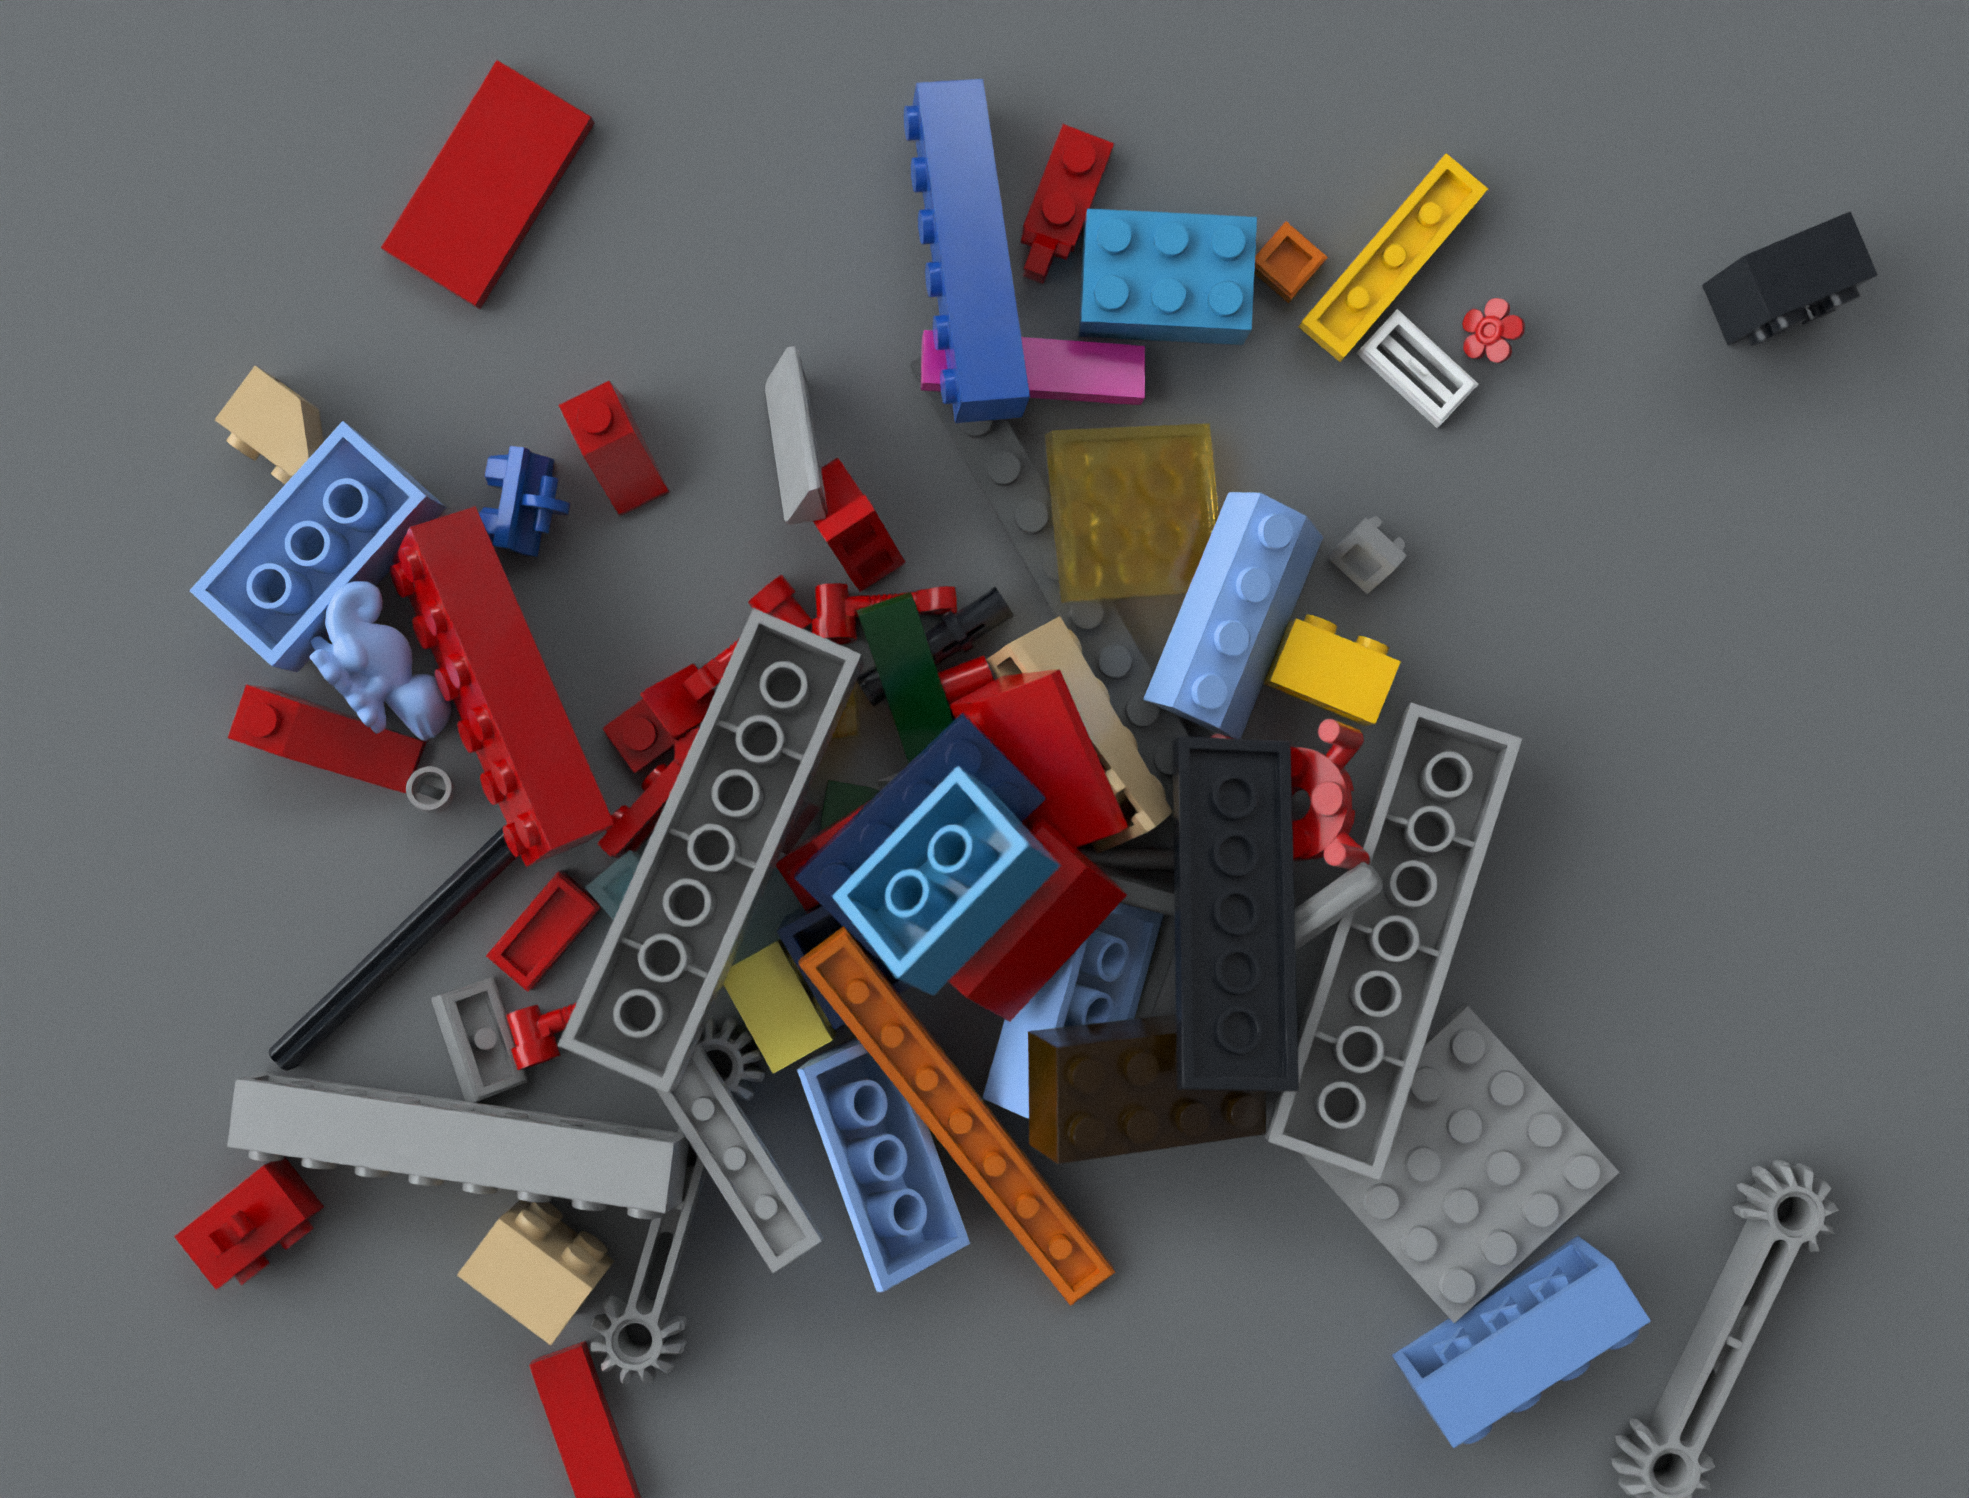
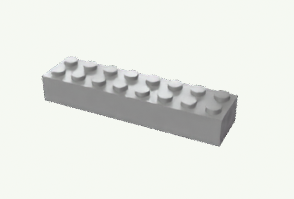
M755 608L752 609L558 1046L666 1093H670L678 1088L864 663L860 653Z
M1412 702L1402 712L1359 844L1369 854V865L1378 873L1382 880L1383 888L1375 896L1333 924L1298 1031L1299 1091L1278 1092L1266 1134L1264 1135L1268 1142L1381 1181L1523 738Z

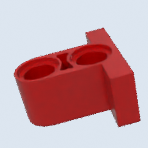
M837 457L821 467L828 514H826L825 519L814 520L813 522L858 591L862 592L906 562L877 512Z

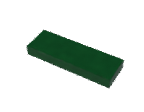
M911 592L857 610L908 764L953 722Z

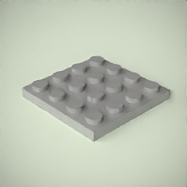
M1465 1004L1456 1009L1426 1038L1381 1181L1300 1153L1454 1324L1620 1173L1472 1009Z

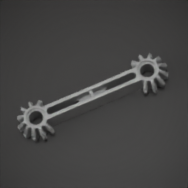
M711 1015L698 1042L706 1054L710 1050L717 1049L729 1055L733 1064L732 1073L721 1078L730 1092L732 1090L741 1099L749 1101L755 1095V1092L748 1081L762 1082L766 1075L765 1070L750 1063L759 1061L764 1057L758 1047L747 1048L746 1044L753 1039L748 1029L740 1037L734 1035L737 1026L736 1017L729 1016L723 1024L722 1031L719 1032L717 1021ZM697 1157L695 1165L690 1166L686 1164L682 1202L667 1213H662L661 1218L652 1219L628 1303H625L618 1297L609 1295L602 1304L606 1314H597L592 1320L591 1327L601 1335L594 1338L590 1344L591 1351L597 1353L608 1352L607 1357L601 1364L602 1372L612 1370L617 1364L622 1368L620 1373L622 1384L629 1383L635 1370L638 1371L645 1385L654 1380L656 1369L669 1373L676 1363L673 1355L682 1354L686 1347L687 1341L678 1335L687 1325L686 1317L679 1315L669 1316L666 1309L707 1173V1169L699 1157ZM663 1232H670L674 1236L656 1299L651 1300L646 1295V1288ZM632 1323L644 1325L651 1333L652 1342L645 1345L633 1342L627 1334L626 1325Z
M1777 1159L1772 1161L1770 1172L1760 1166L1751 1167L1755 1180L1752 1186L1747 1183L1736 1184L1738 1191L1747 1196L1745 1202L1732 1207L1736 1215L1747 1219L1648 1426H1645L1637 1418H1630V1425L1634 1431L1632 1436L1629 1438L1625 1435H1615L1616 1444L1625 1452L1611 1458L1612 1466L1618 1473L1622 1474L1618 1481L1620 1487L1627 1495H1635L1636 1498H1694L1692 1493L1696 1488L1711 1491L1709 1481L1701 1474L1715 1468V1465L1713 1464V1459L1706 1452L1702 1451L1800 1247L1802 1246L1810 1252H1820L1816 1235L1819 1232L1824 1235L1835 1234L1833 1228L1824 1222L1826 1216L1839 1211L1835 1203L1825 1199L1832 1188L1826 1181L1820 1178H1813L1814 1172L1811 1168L1801 1163L1795 1164L1791 1168L1788 1162ZM1791 1197L1793 1201L1792 1211L1788 1217L1779 1221L1777 1217L1778 1207L1784 1199ZM1672 1453L1669 1465L1662 1471L1653 1472L1655 1461L1663 1454Z

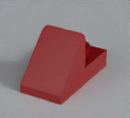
M694 663L640 693L642 696L640 701L602 728L634 773H640L673 749L674 744L681 736H686L685 732L691 731V728L696 729L697 726H701L715 691L712 689L696 702L682 685L685 683L684 681L699 670Z

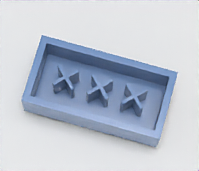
M1576 1236L1486 1294L1455 1324L1450 1318L1394 1353L1392 1357L1429 1415L1454 1449L1461 1443L1471 1444L1484 1438L1491 1431L1492 1423L1511 1411L1518 1413L1529 1409L1539 1401L1542 1391L1559 1380L1569 1381L1582 1375L1589 1368L1590 1360L1607 1349L1616 1350L1630 1344L1637 1338L1639 1329L1651 1321L1613 1261L1581 1237Z

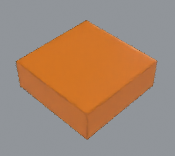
M1286 221L1255 256L1254 274L1289 303L1325 263L1328 257Z

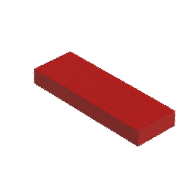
M586 1341L533 1359L529 1367L575 1497L641 1498Z

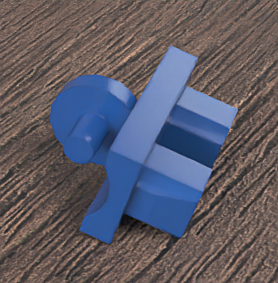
M510 446L509 453L506 455L488 457L485 478L487 485L502 489L499 509L483 507L478 513L490 540L493 541V546L521 555L538 557L542 533L549 534L552 514L569 515L570 503L555 499L558 478L552 477L555 459L538 455L527 448Z

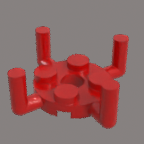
M1327 719L1318 728L1319 737L1323 741L1333 744L1326 754L1308 748L1291 747L1292 796L1300 790H1305L1310 798L1308 813L1300 820L1295 821L1292 818L1293 861L1316 860L1324 857L1329 865L1351 870L1362 862L1370 864V856L1367 851L1349 836L1355 818V810L1352 809L1351 791H1354L1352 779L1344 768L1363 745L1364 736L1357 728L1333 719ZM1219 733L1214 734L1210 737L1235 739Z

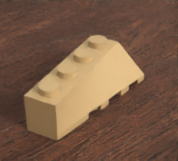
M1061 616L1010 642L986 659L997 679L1004 675L1055 669L1061 670L1128 825V828L1119 833L1091 842L1097 854L1147 833L1173 812L1166 801L1165 790L1161 782L1148 770L1138 752V745L1134 735L1121 723L1110 704V696L1106 686L1100 679L1094 676L1082 655L1079 639L1070 629H1067Z

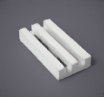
M1398 309L1356 353L1436 428L1479 385ZM1393 329L1458 388L1455 394L1450 392L1428 369L1389 335ZM1378 345L1443 404V407L1440 408L1376 349Z

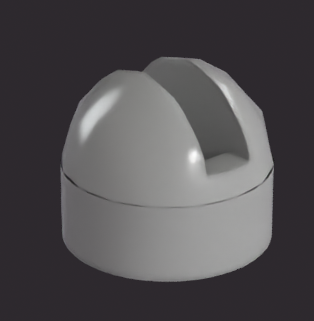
M427 766L416 770L409 777L406 784V794L409 801L419 811L433 814L447 809L453 801L455 788L446 772L437 767ZM421 785L445 794L441 800H437L418 792Z

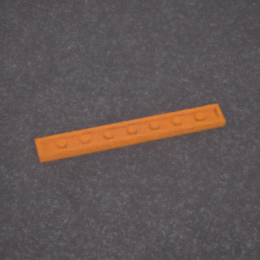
M843 926L799 959V966L1069 1305H1073L1113 1275L1115 1270L1107 1257L856 938Z

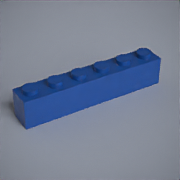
M983 79L918 82L915 87L913 104L904 107V129L906 140L916 141L918 157L911 159V179L914 193L923 192L925 209L918 212L919 237L922 245L930 244L932 262H927L925 267L926 288L929 297H937L940 315L933 316V338L936 350H945L947 369H941L940 372L942 400L944 404H952L955 423L1022 418L1030 398L984 82Z

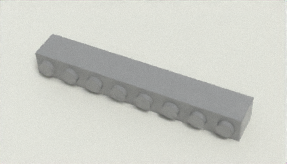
M261 1072L235 1080L227 1147L249 1150L248 1157L258 1161H280L284 1159V1156L302 1158L301 1165L311 1169H333L337 1167V1164L355 1166V1174L363 1177H387L390 1175V1172L409 1174L408 1182L416 1185L436 1186L443 1184L444 1180L462 1182V1190L469 1193L493 1194L497 1192L498 1188L517 1191V1198L528 1202H549L552 1200V1196L572 1199V1207L581 1210L600 1211L605 1210L607 1205L627 1207V1215L631 1217L659 1219L662 1217V1213H667L682 1202L689 1141L684 1133Z

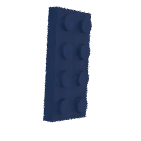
M964 712L795 872L794 879L876 959L880 957L832 896L957 766L992 789L1020 822L1046 800L1045 795Z

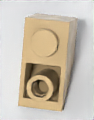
M257 366L253 367L215 418V421L231 432L226 439L230 445L255 461L261 454L274 463L276 467L271 474L283 484H286L324 442L319 409L276 377Z

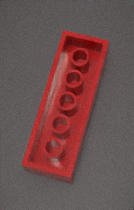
M476 506L409 527L392 560L394 565L390 566L391 578L400 597L408 596L416 614V617L412 619V623L420 645L425 650L431 648L439 669L435 670V678L442 696L446 701L453 700L462 719L457 723L460 738L469 753L476 752L484 770V773L480 774L483 791L492 805L499 804L507 825L503 826V835L509 850L515 857L521 856L525 866L528 867L587 843L614 825V822Z

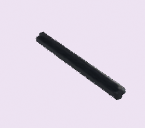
M503 827L270 1047L269 1056L281 1069L288 1071L296 1068L517 858L507 846L503 835Z

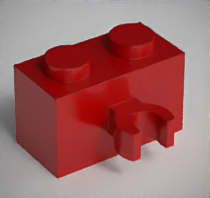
M284 1156L283 1160L271 1161L263 1165L174 1237L215 1290L234 1278L242 1286L270 1264L264 1255L280 1243L287 1250L310 1233L314 1227L309 1222V1219L323 1209L324 1206Z

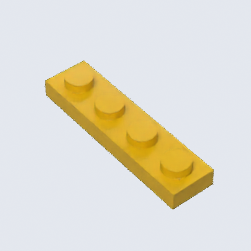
M1446 153L1298 327L1341 362L1481 199L1488 188Z

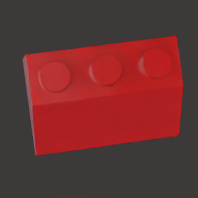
M1060 669L1004 675L950 704L955 719L964 712L1045 795L1046 800L1021 822L1028 830L1041 816L1071 844L1079 847L1128 828Z
M1041 816L1029 828V831L1058 862L1060 867L948 980L966 998L1009 1022L1127 896V893Z

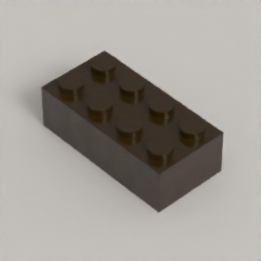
M1176 1014L1028 1031L1029 1145L1057 1164L1266 1134V1091L1177 1090Z

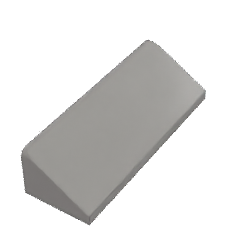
M795 346L787 347L767 379L765 393L784 520L786 524L793 525L825 519L828 509L805 370L799 349L796 350Z

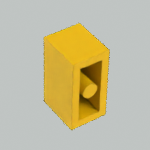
M1306 614L1304 621L1295 618L1288 622L1263 684L1363 726L1376 724L1401 661L1387 656L1389 647L1364 636H1358L1356 642L1335 634L1337 625L1314 615Z

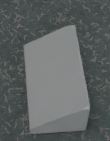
M494 977L431 998L465 1101L477 1102L529 1082L525 1069L517 1071L510 1050L516 1046Z

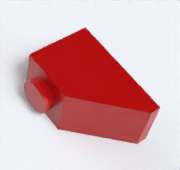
M610 380L558 405L583 457L619 516L670 492L622 393Z

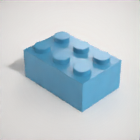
M1087 208L1083 232L1078 337L1243 345L1252 330L1257 217Z
M957 766L832 897L899 980L934 996L1060 865L992 789Z

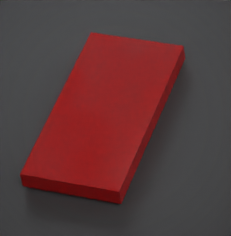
M496 60L384 241L381 249L480 310L594 126L595 122L592 117Z

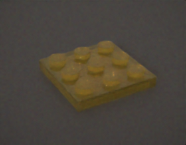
M1210 423L1052 430L1045 434L1061 603L1187 594L1219 516Z

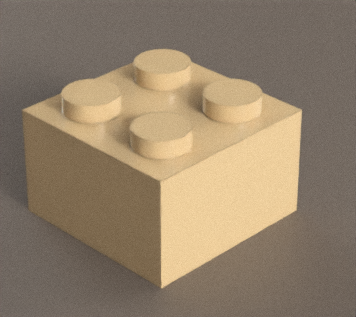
M519 1200L497 1220L457 1276L549 1345H552L614 1263V1260L606 1255L608 1251L606 1246L594 1235L585 1231H580L578 1234L561 1221L563 1218L561 1212L551 1203Z

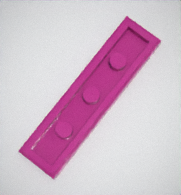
M924 330L922 336L921 390L941 392L940 372L941 369H947L945 350L937 351L934 344L933 330ZM1021 337L1030 398L1141 405L1144 401L1145 346Z

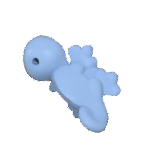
M353 581L340 587L333 595L326 611L325 625L332 644L328 643L321 636L311 639L309 642L315 649V652L309 656L326 681L344 696L364 725L368 728L370 727L376 734L386 728L385 701L420 740L427 741L430 738H435L444 729L451 714V702L446 701L442 696L436 678L429 674L412 675V650L407 639L401 632L391 626L374 623L379 618L383 608L382 595L378 587L367 581Z

